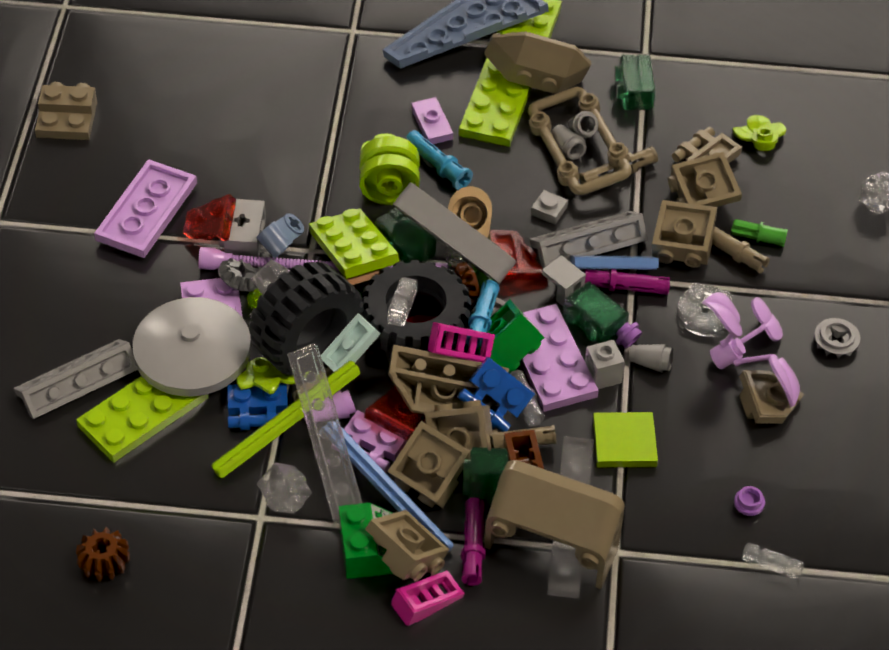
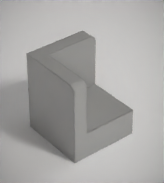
M562 255L543 268L542 274L557 286L556 301L563 307L584 293L586 274Z

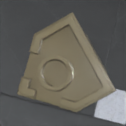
M743 370L739 376L743 385V390L739 396L747 419H754L755 423L782 424L804 395L800 391L796 404L790 408L789 401L780 382L771 371Z

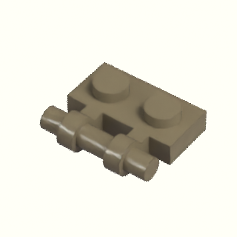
M707 127L705 130H699L693 134V138L690 141H684L677 146V150L672 153V158L675 162H679L682 159L689 161L724 151L727 161L730 163L741 154L742 146L723 133L714 138L715 131L713 128Z

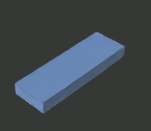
M570 255V262L580 269L657 270L659 258L648 256Z

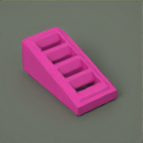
M433 322L428 351L483 362L486 357H491L495 334ZM444 331H447L444 347L442 348L441 343ZM458 333L456 349L452 350L454 334ZM468 335L471 336L469 342L468 352L466 353L463 351L465 347L466 337ZM478 337L483 338L480 355H475Z
M446 570L397 589L391 604L405 625L409 626L463 598L465 593ZM439 584L443 586L447 594H444L442 592V590L438 586ZM428 590H430V591L432 592V594L435 596V598L432 597V595L430 594V592H429Z

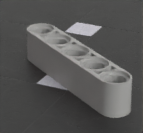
M411 182L393 203L404 215L498 284L502 282L517 262L511 255Z

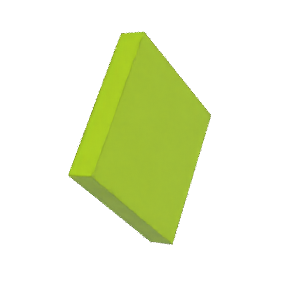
M653 412L593 413L597 467H657L658 456Z

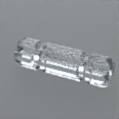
M747 543L742 554L744 561L753 564L756 561L759 562L758 566L781 574L784 571L787 572L786 576L795 579L800 578L804 568L802 561L794 558L791 561L787 560L788 556L765 548L763 551L759 550L760 546Z

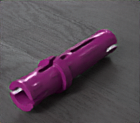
M585 269V287L608 288V291L613 292L617 289L669 294L670 277L617 272V269H611L610 271Z
M473 497L465 502L464 548L461 549V559L463 560L462 582L464 584L467 583L469 586H476L482 582V560L485 559V549L483 548L484 500L480 501V498Z

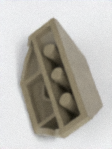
M512 32L503 35L500 33L493 34L484 52V55L507 81L554 94L582 82L591 67V61L586 58L577 46L529 32Z
M393 345L388 375L410 411L425 414V412H433L434 405L452 403V409L463 408V401L457 398L463 388L472 394L477 390L478 387L470 382L469 379L482 363ZM502 367L509 373V368ZM487 394L482 400L490 408L497 403Z

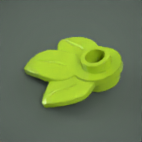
M752 115L747 119L746 126L733 128V134L743 141H752L754 147L761 151L774 149L778 138L786 133V127L783 123H771L767 117L762 115Z
M257 357L249 361L246 370L237 377V385L241 390L257 386L269 394H274L280 383L296 384V377L294 375L287 376L282 374L264 357Z

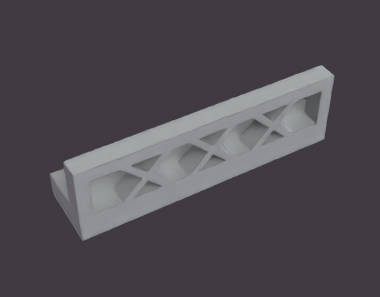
M628 211L530 238L529 240L531 247L538 249L542 268H545L561 255L570 262V255L594 256L644 242L648 238L643 214Z
M118 339L13 389L16 395L23 399L30 417L35 419L136 371L137 367L129 342Z

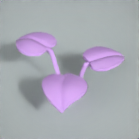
M721 292L708 296L702 304L709 307L730 333L725 339L720 341L719 345L710 349V355L715 365L719 369H724L733 363L737 367L744 363L769 360L770 366L787 396L790 408L793 407L800 393V385L795 373L784 358L778 359L775 354L742 358L743 354L746 353L743 343L764 329L772 341L777 342L783 336L778 320L771 314L765 302L759 297L751 301L753 313L761 325L739 339L738 337L742 335V327L739 324L740 315L732 301Z

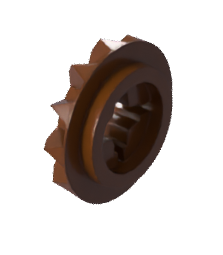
M466 262L457 263L454 272L462 280V284L466 285L469 291V298L471 299V307L476 305L480 294L476 274L473 268Z

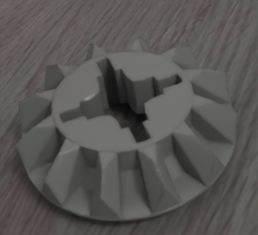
M229 258L228 261H222L218 268L220 278L233 289L250 292L258 290L261 286L263 276L259 274L260 270L253 268L251 263L243 262L242 259L236 261L233 258Z

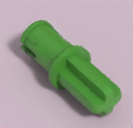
M735 219L731 234L757 240L756 243L762 241L784 247L788 229L763 225L764 222L757 224Z

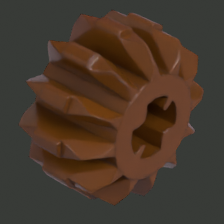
M107 527L100 533L93 528L92 536L82 535V544L77 545V565L80 570H84L87 578L96 575V579L99 582L104 576H108L113 580L114 572L124 573L125 564L129 563L128 541H126V538H122L118 530L110 534V530Z

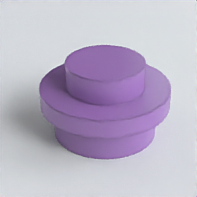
M628 322L625 323L616 333L618 336L616 343L619 346L623 345L626 349L629 348L642 335L639 324L637 322L631 325Z
M746 486L736 493L734 505L740 513L754 516L763 511L765 498L758 488Z

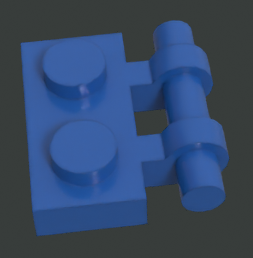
M486 357L469 379L470 382L478 387L477 390L472 394L463 388L457 398L463 402L481 400V406H485L486 404L482 400L487 394L498 403L494 411L490 408L492 429L496 427L499 431L504 432L508 431L511 427V424L503 418L505 413L508 411L513 416L518 417L535 393L491 358Z
M280 383L274 394H269L257 386L241 390L237 384L227 386L228 414L240 415L228 416V428L250 430V427L263 426L278 415L276 413H280L288 407L287 384Z

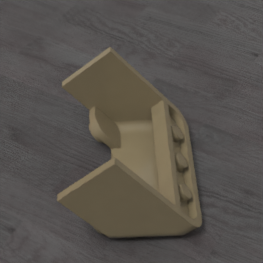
M510 460L502 471L486 520L484 547L491 549L496 536L500 538L511 537L516 533L517 528L576 548L575 556L580 565L586 569L598 570L595 587L602 589L618 551L625 504L619 496L522 461Z

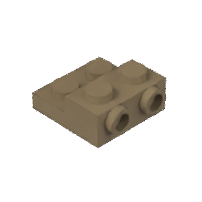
M60 82L42 85L38 101L39 114L35 127L36 138L89 140L97 106L95 87H90L86 83H79L76 86H64Z
M724 151L672 165L671 176L668 177V185L672 193L677 192L679 196L677 202L719 207L741 201V190Z
M662 200L652 241V257L659 258V262L665 264L676 260L684 261L689 267H699L701 264L707 265L712 246L717 207Z
M481 400L463 402V408L452 409V403L434 405L433 412H425L427 425L473 453L464 469L493 466L490 436L493 435L489 405L481 406Z
M420 421L391 465L388 473L395 478L394 482L401 490L408 493L410 489H413L419 493L417 499L428 507L433 508L437 504L443 508L459 484L456 479L473 453Z
M407 510L372 519L365 529L374 537V541L379 546L387 549L381 560L390 567V571L403 580L412 578L414 581H418L426 572H429L431 575L437 574L445 564L443 559L450 550Z

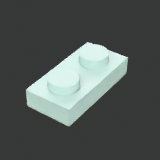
M358 313L319 358L335 372L348 361L355 363L381 333Z

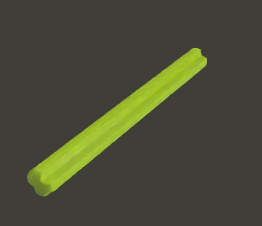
M353 361L345 363L212 464L213 471L220 478L227 476L359 376L360 370Z

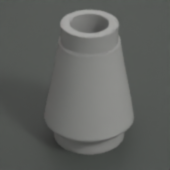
M582 111L569 120L568 128L581 137L588 138L596 133L598 120L592 112Z
M561 124L553 128L551 134L565 158L576 160L583 156L586 151L583 137Z
M667 344L632 345L629 354L630 362H635L661 373L664 370H671L674 359V349L667 347Z

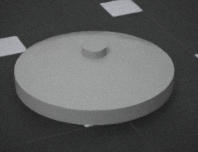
M202 297L181 298L157 307L141 321L133 338L134 361L141 376L156 389L177 396H201L228 386L244 371L251 354L250 332L242 316L233 308L220 301Z

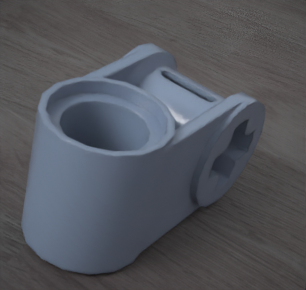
M288 213L276 222L273 221L256 238L274 258H277L293 243V240L304 232V226L296 216Z

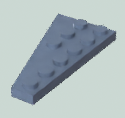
M455 0L382 49L384 58L399 68H403L549 12L548 4L543 0Z

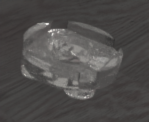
M693 283L679 298L677 316L685 323L684 327L694 334L701 336L716 335V331L722 329L725 331L727 329L712 310H709L708 313L702 312L703 307L709 308L702 304V302L708 296L717 292L724 293L732 301V294L727 290L714 286Z

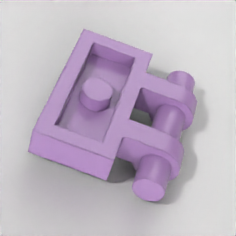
M358 410L344 428L360 447L371 451L370 453L365 452L385 473L390 467V462L383 458L395 461L409 440V433ZM333 443L332 449L340 452L342 457L348 459Z

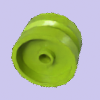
M383 136L366 143L360 152L359 187L363 195L370 201L384 205H393L410 182L419 187L420 161L416 146L410 141L396 136Z

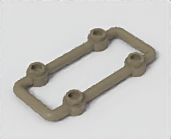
M573 87L533 102L528 108V114L530 116L531 132L542 137L558 166L557 176L559 183L569 186L574 194L586 195L627 179L631 175L632 168L629 164L628 148L623 143L616 142L599 113V99L594 94L587 93L581 87ZM576 97L579 98V112L590 111L597 117V131L608 148V162L611 166L620 168L619 171L584 184H579L578 182L580 178L578 167L573 162L565 159L552 136L549 116L541 111Z

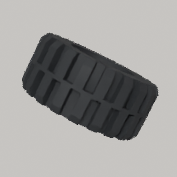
M411 260V263L405 264L401 261L395 263L392 268L387 266L380 270V275L375 274L369 280V285L365 286L362 292L364 309L362 315L381 333L370 345L369 350L374 351V355L380 360H388L390 365L393 345L428 351L433 322L469 329L468 320L471 315V299L469 298V291L466 285L462 284V280L455 273L451 275V270L444 266L437 267L434 262L430 261L419 263V260ZM409 307H422L435 312L438 316L427 322L410 323L396 318L393 314ZM444 331L441 343L442 348L444 347L447 331ZM458 333L454 334L452 350L456 349Z
M307 262L303 266L296 265L292 267L288 273L283 272L278 276L279 279L276 282H271L267 286L265 294L260 295L257 300V307L253 308L251 314L253 321L249 323L252 344L277 370L287 376L303 377L304 375L315 374L318 369L323 370L328 367L319 358L320 355L358 313L363 316L362 312L364 311L363 300L359 291L332 266L322 262Z

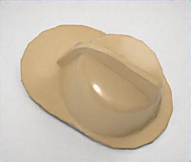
M473 186L459 189L451 197L448 209L488 238L492 217V203L489 196L482 189Z

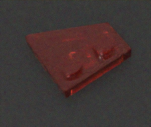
M229 193L220 198L213 199L211 202L200 207L191 209L187 212L183 233L189 239L198 240L203 238L204 240L212 241L213 237H218L222 241H228L236 199Z
M490 230L488 239L517 261L503 280L548 281V278L542 274L543 268L535 260L537 254L524 243V239L517 231Z

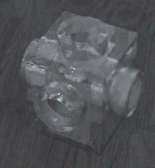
M882 171L868 176L861 185L860 190H862V193L858 200L866 204V208L874 213L888 211L889 173Z
M274 463L257 482L258 487L266 498L267 506L275 512L294 514L302 508L306 499L312 494L306 484L305 476L295 466Z

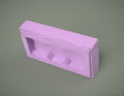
M436 97L411 103V110L425 139L432 144L453 140V131Z

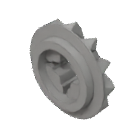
M840 318L823 320L817 325L814 332L817 349H824L826 355L830 353L836 354L838 358L842 354L850 356L854 350L858 349L861 340L858 329L849 321ZM832 336H834V337H836V338H840V337H841V338H842V341H841V342H839L838 340H833V341H832L831 339H832Z

